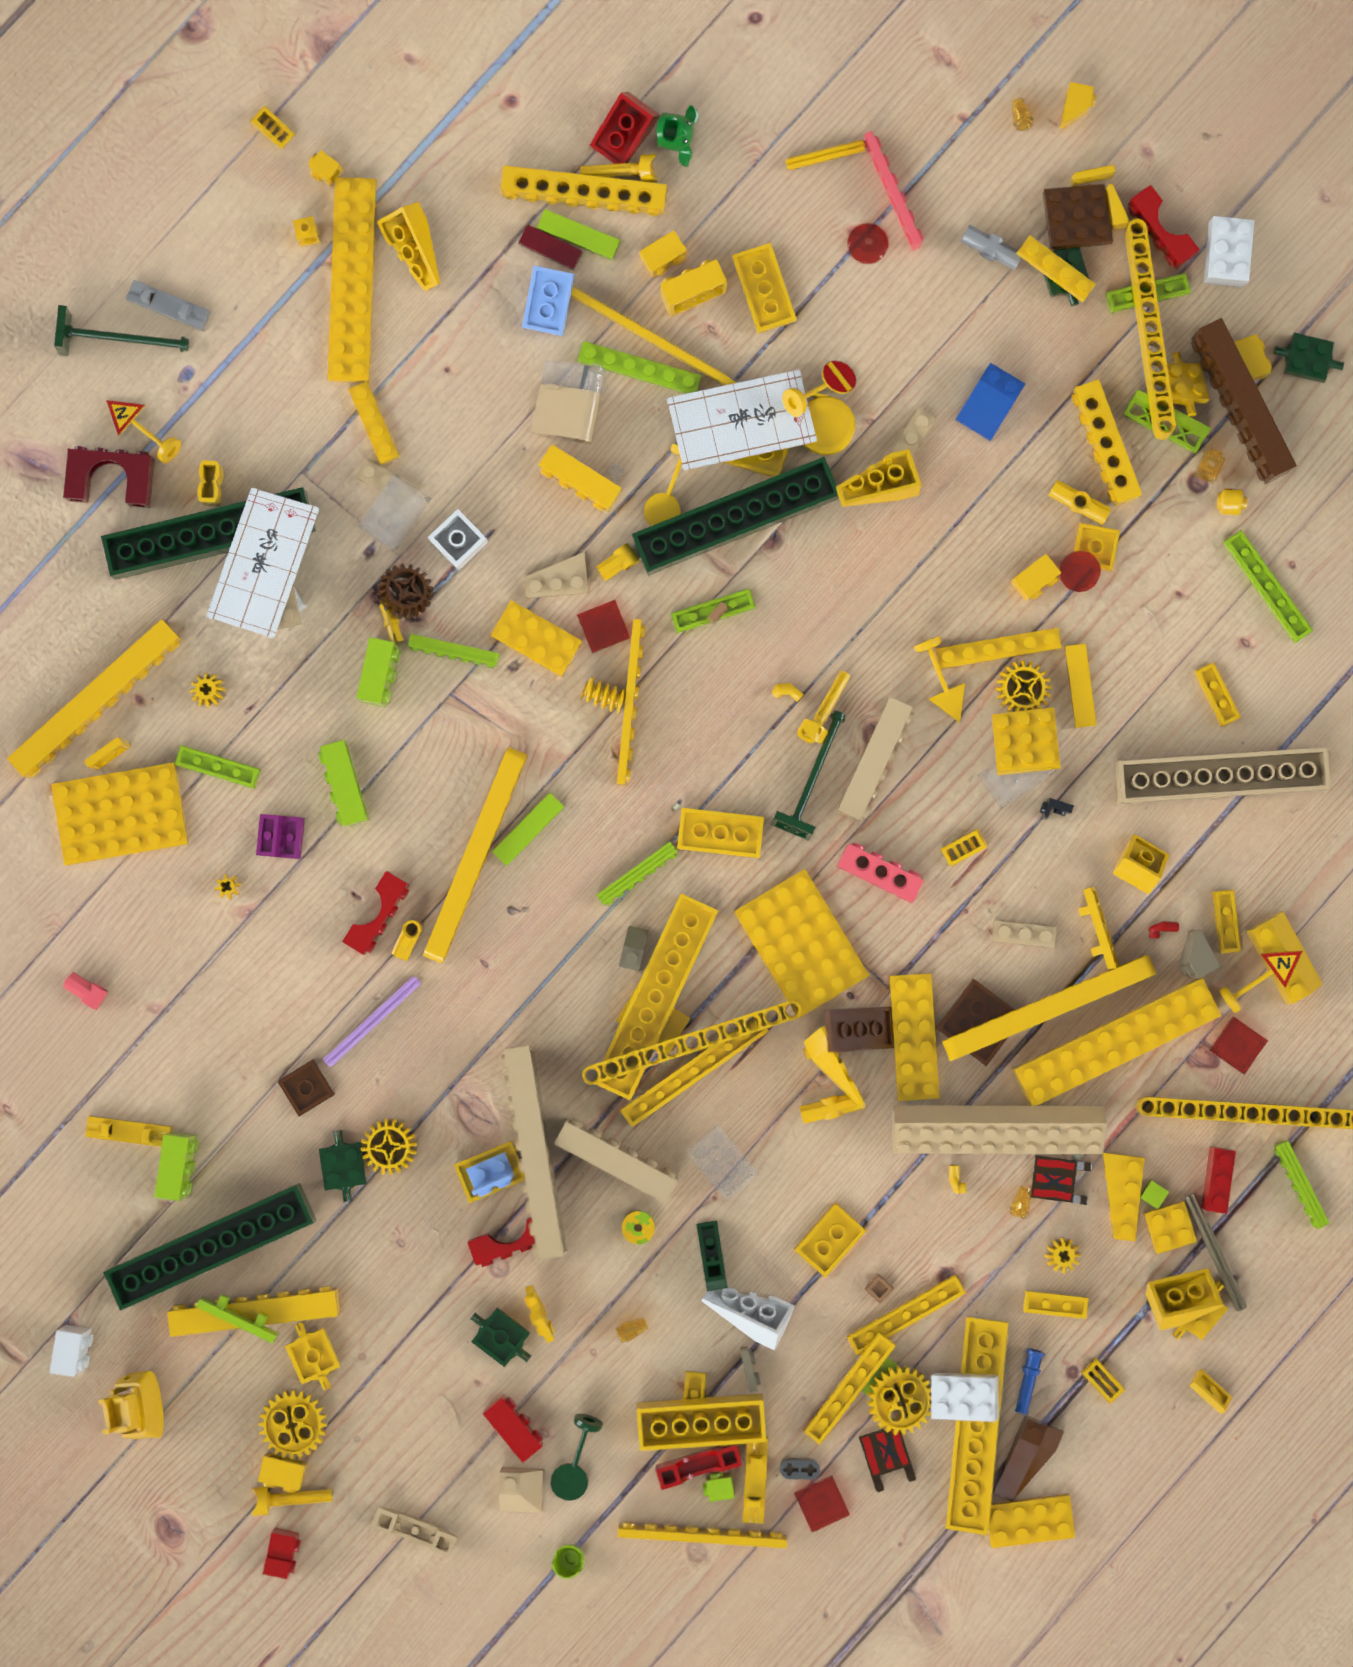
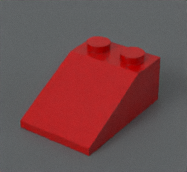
M629 91L621 92L589 146L614 164L628 163L651 133L661 115Z

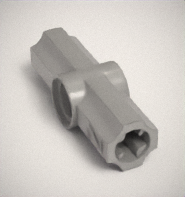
M971 225L968 226L960 241L979 251V254L985 259L998 261L1013 270L1016 269L1021 260V257L1016 254L1018 250L1005 244L1001 237L995 234L988 235Z

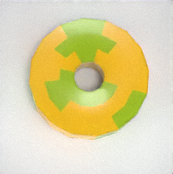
M641 1210L632 1211L627 1214L622 1223V1233L625 1239L636 1245L648 1242L655 1231L652 1217L647 1212ZM641 1224L642 1230L636 1231L634 1226Z

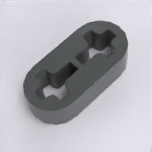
M787 1458L781 1462L780 1472L786 1479L812 1480L818 1477L820 1467L814 1459ZM790 1463L793 1468H798V1470H792L791 1474H787V1471L783 1470V1468L787 1467V1464ZM809 1464H812L816 1470H813L812 1474H808L807 1470H801V1468H808Z

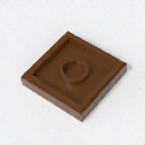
M314 1059L277 1081L299 1117L335 1095Z

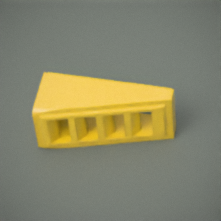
M265 105L250 120V123L281 150L295 136ZM266 115L268 119L261 124V119ZM273 121V126L267 130L265 127ZM279 126L281 129L273 136L271 133ZM283 132H286L287 135L281 142L277 140Z
M1108 184L1105 190L1111 229H1125L1130 223L1113 184Z
M977 828L942 847L941 851L951 867L987 848L988 845ZM972 836H975L980 846L976 847L971 838ZM965 840H967L969 845L971 846V851H969L964 843ZM957 844H960L962 850L965 853L964 855H961V853L959 852L956 846ZM950 848L955 852L957 859L954 860L949 851Z

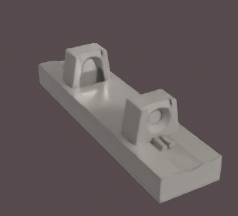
M133 280L126 297L127 301L201 331L204 330L211 313L205 308L136 280ZM153 293V294H155V295H154V297H153V299H152V302L150 303L149 298H150L151 294Z

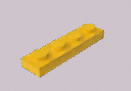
M1030 235L1016 253L1082 303L1096 285Z
M366 381L349 388L350 395L380 464L384 465L400 458L368 382Z

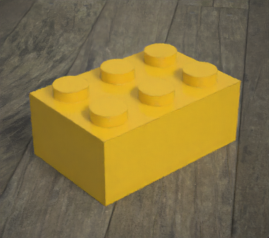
M708 259L702 262L700 267L695 269L688 268L681 272L682 275L675 278L670 276L660 284V296L670 317L720 296L727 291V280L717 259L713 261Z

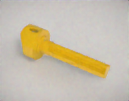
M641 154L639 163L580 166V174L600 177L639 175L642 182H658L659 179L654 174L652 168L657 154Z
M840 670L813 720L803 719L797 732V736L807 743L817 742L819 744L824 741L828 731L823 725L849 681L850 674Z
M266 1486L252 1487V1492L258 1498L257 1505L252 1511V1516L269 1515L271 1506L332 1502V1489L271 1495Z

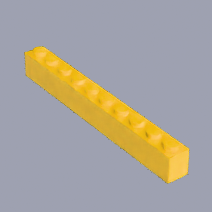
M161 619L6 759L23 777L33 778L41 771L40 768L45 763H51L57 757L55 754L59 750H65L72 743L71 740L76 735H82L87 730L86 726L89 723L99 720L103 715L102 712L107 707L111 708L118 702L117 698L130 692L134 687L133 684L138 679L143 680L149 674L148 670L153 666L160 665L165 659L164 656L169 651L171 653L180 646L179 642L182 639L166 621Z

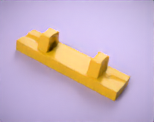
M1095 886L1086 888L1083 892L1088 906L1081 907L1078 911L1080 916L1091 914L1100 943L1099 946L1091 948L1092 955L1103 954L1107 968L1110 970L1120 966Z
M88 1116L85 1137L162 1147L163 1134L172 1132V1126ZM112 1125V1131L110 1135L108 1131L109 1127Z
M766 1437V1442L747 1443L743 1523L764 1524L768 1437ZM749 1497H759V1500H752Z

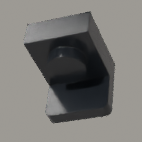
M1048 798L1041 805V818L1048 819L1051 809H1054V814L1065 817L1066 814L1072 813L1074 805Z

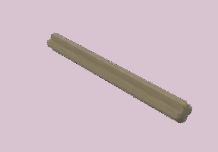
M1194 1193L1185 1197L1188 1207L1235 1310L1242 1311L1247 1308V1305L1197 1195Z

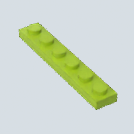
M586 341L582 343L577 360L585 365L688 395L697 393L702 377L699 374Z

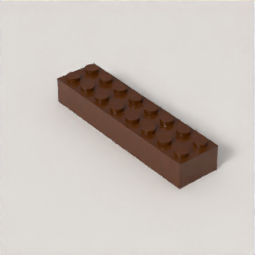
M1220 318L1199 328L1191 338L1192 348L1200 355L1201 366L1205 371H1208L1211 377L1210 383L1214 389H1217L1220 395L1219 401L1224 408L1226 407L1229 413L1230 423L1236 426L1239 432L1237 433L1238 439L1242 444H1245L1248 450L1247 456L1252 463L1254 462L1257 468L1256 474L1258 478L1266 485L1288 474L1297 465L1223 319Z

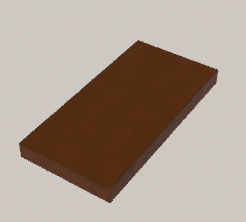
M891 1007L825 1010L828 1052L894 1048Z

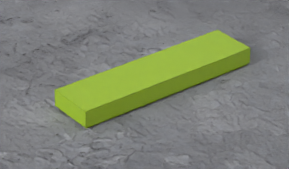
M544 209L537 229L612 261L620 244V240L546 209Z
M1186 273L1155 280L1158 302L1191 293ZM1132 286L1106 292L1105 295L1110 314L1135 308ZM1140 287V290L1142 292H1148L1146 288Z
M748 588L671 613L677 634L711 623L708 620V616L721 602L727 605V611L719 620L755 609L750 589Z
M180 745L174 764L253 789L256 787L261 771L259 768Z
M549 792L492 852L508 866L565 806Z

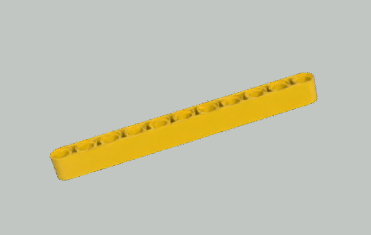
M1133 219L1125 231V243L1152 428L1157 439L1166 440L1175 430L1176 421L1146 223L1141 219ZM1131 229L1138 230L1140 234L1133 233ZM1135 248H1138V249H1140L1143 253H1141V254H1140V253H1137L1134 249H1135ZM1137 268H1143L1146 273L1139 272ZM1140 287L1146 288L1148 292H1142L1140 290ZM1143 307L1150 308L1151 312L1144 311ZM1146 326L1152 327L1154 332H1149ZM1148 346H1154L1157 351H1151ZM1151 366H1157L1160 371H1154ZM1154 386H1161L1163 391H1157ZM1157 405L1164 406L1166 411H1160ZM1160 425L1167 426L1169 431H1163Z
M512 747L507 748L425 948L424 957L441 964L444 963L528 754Z
M1149 954L947 1038L942 1043L949 1060L952 1061L1157 973Z
M794 1000L774 1005L590 1065L583 1070L582 1076L587 1084H597L796 1019L801 1015L802 1007ZM789 1004H794L797 1008V1013L794 1016H790L786 1012ZM770 1010L775 1011L777 1014V1020L773 1023L766 1019V1014ZM749 1017H754L757 1020L756 1028L750 1029L747 1027L746 1021ZM730 1023L735 1024L738 1029L737 1033L733 1036L729 1035L726 1031V1027ZM709 1030L717 1032L718 1037L716 1041L710 1042L707 1040L706 1034ZM690 1036L698 1040L697 1046L693 1049L686 1045V1040ZM669 1043L677 1045L678 1051L676 1054L669 1055L667 1053L666 1046ZM650 1049H654L658 1053L657 1059L653 1062L646 1058V1053ZM629 1056L637 1058L638 1064L636 1067L629 1068L626 1065V1059ZM610 1062H614L618 1066V1071L613 1075L606 1072V1065ZM595 1069L598 1073L597 1079L589 1081L585 1075L587 1070Z
M1150 1096L1138 1098L1135 1104L1137 1112L1153 1117L1353 1129V1109ZM1148 1100L1151 1103V1109L1144 1112L1142 1104ZM1166 1102H1170L1172 1105V1110L1169 1113L1163 1111V1105ZM1190 1103L1193 1106V1110L1190 1114H1185L1184 1106ZM1211 1104L1214 1111L1210 1116H1207L1205 1108ZM1229 1106H1232L1235 1111L1231 1117L1226 1115V1109ZM1250 1107L1255 1109L1253 1118H1248L1247 1110ZM1275 1109L1276 1117L1270 1120L1268 1118V1111ZM1292 1110H1295L1297 1113V1118L1294 1121L1289 1119V1113ZM1313 1111L1318 1114L1315 1122L1310 1120V1114ZM1333 1113H1337L1339 1116L1335 1124L1331 1122V1115Z

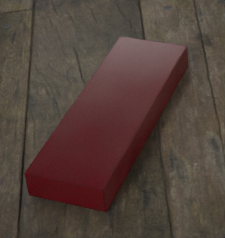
M528 224L518 242L519 245L574 271L583 253L581 250Z

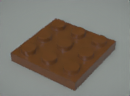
M1105 184L1043 190L1051 250L1111 245L1113 243Z
M972 979L936 1029L947 1038H950L1015 1009L978 981ZM1008 1037L974 1051L970 1055L987 1067Z

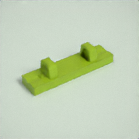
M225 1294L220 1296L217 1303L203 1296L196 1305L197 1308L270 1343H274L279 1335V1332L264 1326L268 1315L260 1312L254 1321L227 1308L230 1297Z

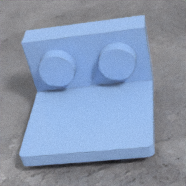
M505 1152L466 1169L474 1187L472 1194L473 1196L479 1194V1197L490 1193L493 1190L492 1187L498 1185L499 1188L511 1184V1179L515 1176Z

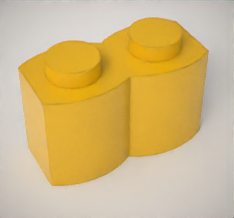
M202 460L199 466L201 482L197 490L198 499L204 506L219 507L223 496L220 487L224 479L223 468L217 461Z

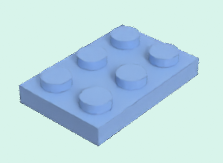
M533 266L522 328L563 336L575 274Z

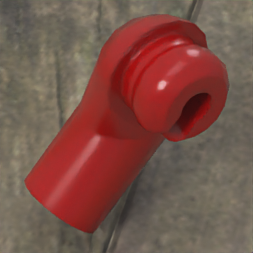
M1162 921L1154 924L1148 929L1149 938L1159 939L1160 932L1163 931L1178 932L1179 923Z

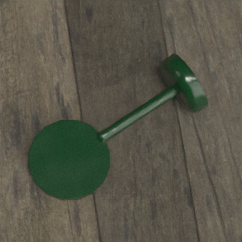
M579 1413L574 1417V1424L583 1432L573 1463L560 1465L551 1476L550 1484L552 1491L563 1500L572 1501L584 1495L588 1486L587 1474L578 1466L587 1433L599 1432L602 1429L603 1423L596 1417Z

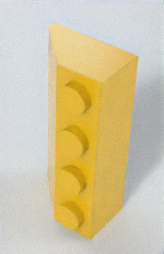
M1283 911L1246 930L1267 971L1271 968L1261 954L1303 951L1286 988L1275 973L1271 975L1286 1004H1294L1323 985Z

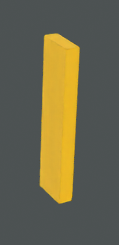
M1086 643L1065 646L1075 728L1096 726Z

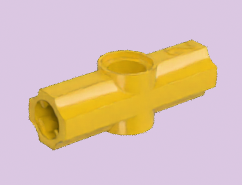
M1059 480L1055 481L1048 494L1052 499L1069 507L1074 513H1080L1101 525L1104 524L1111 511L1110 507L1091 498L1086 492L1078 491ZM1076 498L1083 499V507H1079L1076 505Z
M846 1094L822 1098L818 1102L799 1106L803 1124L821 1119L829 1120L841 1117L845 1113L861 1110Z

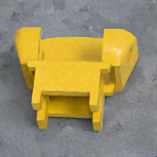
M153 1371L131 1372L122 1376L115 1383V1389L110 1391V1396L98 1400V1404H103L106 1429L102 1430L103 1434L116 1431L118 1434L122 1433V1437L126 1439L160 1438L163 1435V1404L158 1380ZM129 1386H133V1388H131V1393L118 1394L128 1390Z

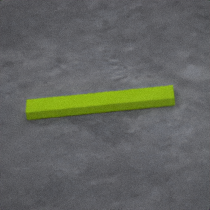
M1240 530L1223 543L1294 643H1297L1311 633L1313 629L1243 531Z

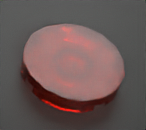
M1082 550L1073 551L1066 555L1059 567L1061 572L1060 579L1064 586L1075 592H1084L1093 588L1101 574L1100 564L1096 557Z

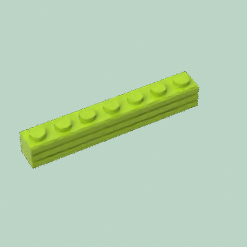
M410 634L408 643L411 651L418 652V650H421L424 654L429 655L435 653L438 657L448 656V659L456 660L457 658L465 663L471 661L474 662V665L478 666L485 664L486 667L492 669L498 666L500 654L414 634Z
M671 842L667 843L598 893V898L604 906L606 904L607 906L611 905L614 902L613 899L616 897L619 899L624 895V891L633 889L635 883H641L646 879V875H652L656 872L655 869L657 867H663L667 864L665 861L669 858L670 860L674 859L677 856V850Z
M1284 1140L1274 1145V1153L1277 1157L1279 1156L1280 1164L1283 1169L1285 1168L1287 1172L1285 1174L1293 1184L1291 1185L1293 1190L1298 1193L1299 1196L1297 1198L1301 1204L1303 1203L1305 1207L1303 1210L1307 1216L1309 1215L1311 1226L1320 1229L1330 1224L1289 1141Z

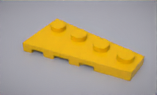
M1103 1152L1102 1158L1104 1160L1113 1238L1135 1242L1145 1158Z

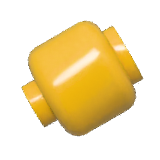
M1224 488L1222 493H1218L1216 509H1220V513L1223 515L1238 516L1241 514L1242 509H1246L1248 497H1243L1244 493L1241 489Z

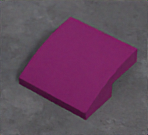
M260 814L256 855L301 859L305 818Z

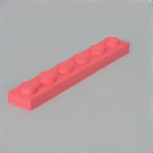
M872 131L865 133L863 138L865 147L912 251L917 250L921 247L923 235L920 229H916L913 223L915 221L914 215L905 205L907 201L904 193L898 190L897 177L894 173L891 174L888 166H890L886 154L883 155L880 150L882 146L878 136L874 137Z

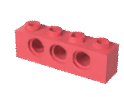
M855 842L852 845L847 844L837 865L838 868L910 903L914 902L924 881L920 878L921 874L913 870L906 872L901 869L902 865L892 860L888 863L882 860V855L873 851L869 854L863 851L865 847ZM859 857L867 859L868 865L866 868L858 867L857 859ZM878 866L885 867V877L881 878L876 875L875 870ZM897 875H902L905 878V884L902 887L894 883V878Z

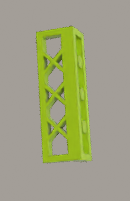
M1137 390L1123 416L1153 431L1149 420L1151 414L1147 413V410L1150 411L1148 394ZM1134 403L1142 407L1144 415L1135 416L1130 413ZM1157 405L1160 411H1166L1164 406ZM1174 409L1176 426H1178L1180 434L1171 435L1168 440L1196 454L1211 428ZM1160 425L1161 428H1164V431H1168L1167 426ZM1193 434L1199 437L1195 447L1187 443L1186 435Z

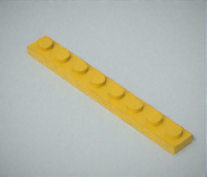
M633 619L617 785L626 786V781L630 782L631 769H627L628 761H632L633 749L629 747L630 740H634L635 728L631 727L632 720H636L637 707H634V699L639 697V687H636V678L640 679L641 666H638V658L643 657V646H640V637H645L646 625H642L641 619Z
M754 1017L747 1020V1027L750 1029L756 1028L757 1020ZM736 1028L729 1035H735L738 1029ZM766 1028L710 1046L620 1110L630 1126L634 1127L769 1032Z
M628 1521L618 1525V1538L787 1549V1536L779 1531L762 1534L760 1530H749V1533H745L735 1528H730L728 1531H720L717 1527H708L707 1530H700L697 1526H686V1529L677 1528L678 1526L673 1524H666L665 1527H656L654 1523H644V1526L635 1525L634 1522Z

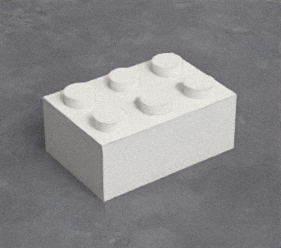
M1212 217L1208 223L1203 284L1244 288L1249 282L1254 220Z
M935 1372L931 1376V1419L995 1422L999 1418L998 1375Z

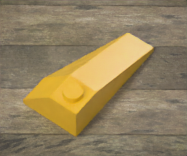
M419 201L404 206L378 220L377 223L385 241L389 246H394L399 253L397 256L401 261L404 260L410 267V273L423 290H429L440 284L428 220Z
M910 449L889 453L881 461L870 465L865 471L854 475L836 486L841 506L845 507L899 501L919 496L922 484Z
M825 1026L819 1028L804 1041L806 1048L802 1050L807 1060L812 1059L814 1064L861 1109L866 1108L852 1078L848 1075L845 1064L840 1060L838 1052H828Z

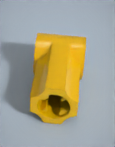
M626 543L615 550L612 556L598 564L596 568L606 582L621 571L633 567L640 560L630 545Z
M414 919L405 922L391 954L408 961L424 930L419 920ZM411 923L418 927V932L415 935L410 934L408 931V926Z

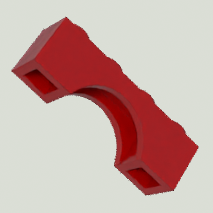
M1149 185L1131 198L1128 203V210L1133 217H1137L1146 223L1147 232L1152 237L1154 246L1164 253L1166 262L1177 270L1194 258L1200 249L1188 234L1174 235L1167 232L1161 226L1158 211L1163 200L1153 186Z
M386 871L375 888L381 898V910L378 916L368 924H353L342 942L362 955H366L367 952L371 954L377 944L374 942L378 935L382 936L388 925L385 923L389 917L393 918L399 909L397 904L400 899L404 900L410 891L408 886L410 884Z
M532 1217L526 1219V1228L523 1235L513 1242L497 1241L489 1233L468 1240L467 1244L475 1265L481 1264L482 1267H486L494 1263L493 1259L501 1257V1260L512 1257V1252L520 1250L522 1253L533 1249L532 1245L536 1243L535 1235L531 1236L529 1228Z
M737 1444L719 1445L657 1464L655 1470L661 1490L681 1485L699 1475L716 1471L724 1472L743 1466Z

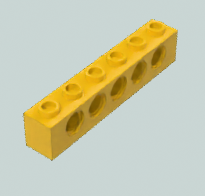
M1099 379L1075 387L1071 395L1074 406L1079 408V420L1082 426L1085 425L1088 432L1086 433L1089 445H1093L1095 451L1093 452V457L1096 464H1100L1102 469L1100 472L1102 481L1108 485L1109 490L1107 493L1109 500L1114 502L1116 507L1138 499L1142 492ZM1092 401L1096 409H1089L1086 406V402ZM1093 421H1101L1103 428L1097 429ZM1102 439L1108 440L1110 447L1104 448L1100 441ZM1108 459H1115L1117 467H1111L1108 464ZM1115 478H1122L1124 486H1118L1115 483Z

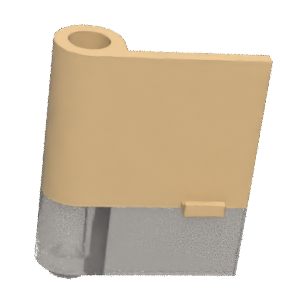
M546 360L530 432L566 437L579 443L591 444L606 370L603 369V366L596 363H591V366Z

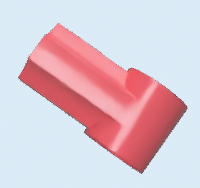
M72 972L67 977L63 988L81 998L84 1004L95 1010L98 1009L108 993L103 987L93 982L90 983L75 972Z

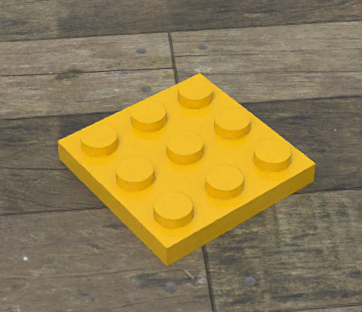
M1054 707L992 714L997 775L1061 769Z

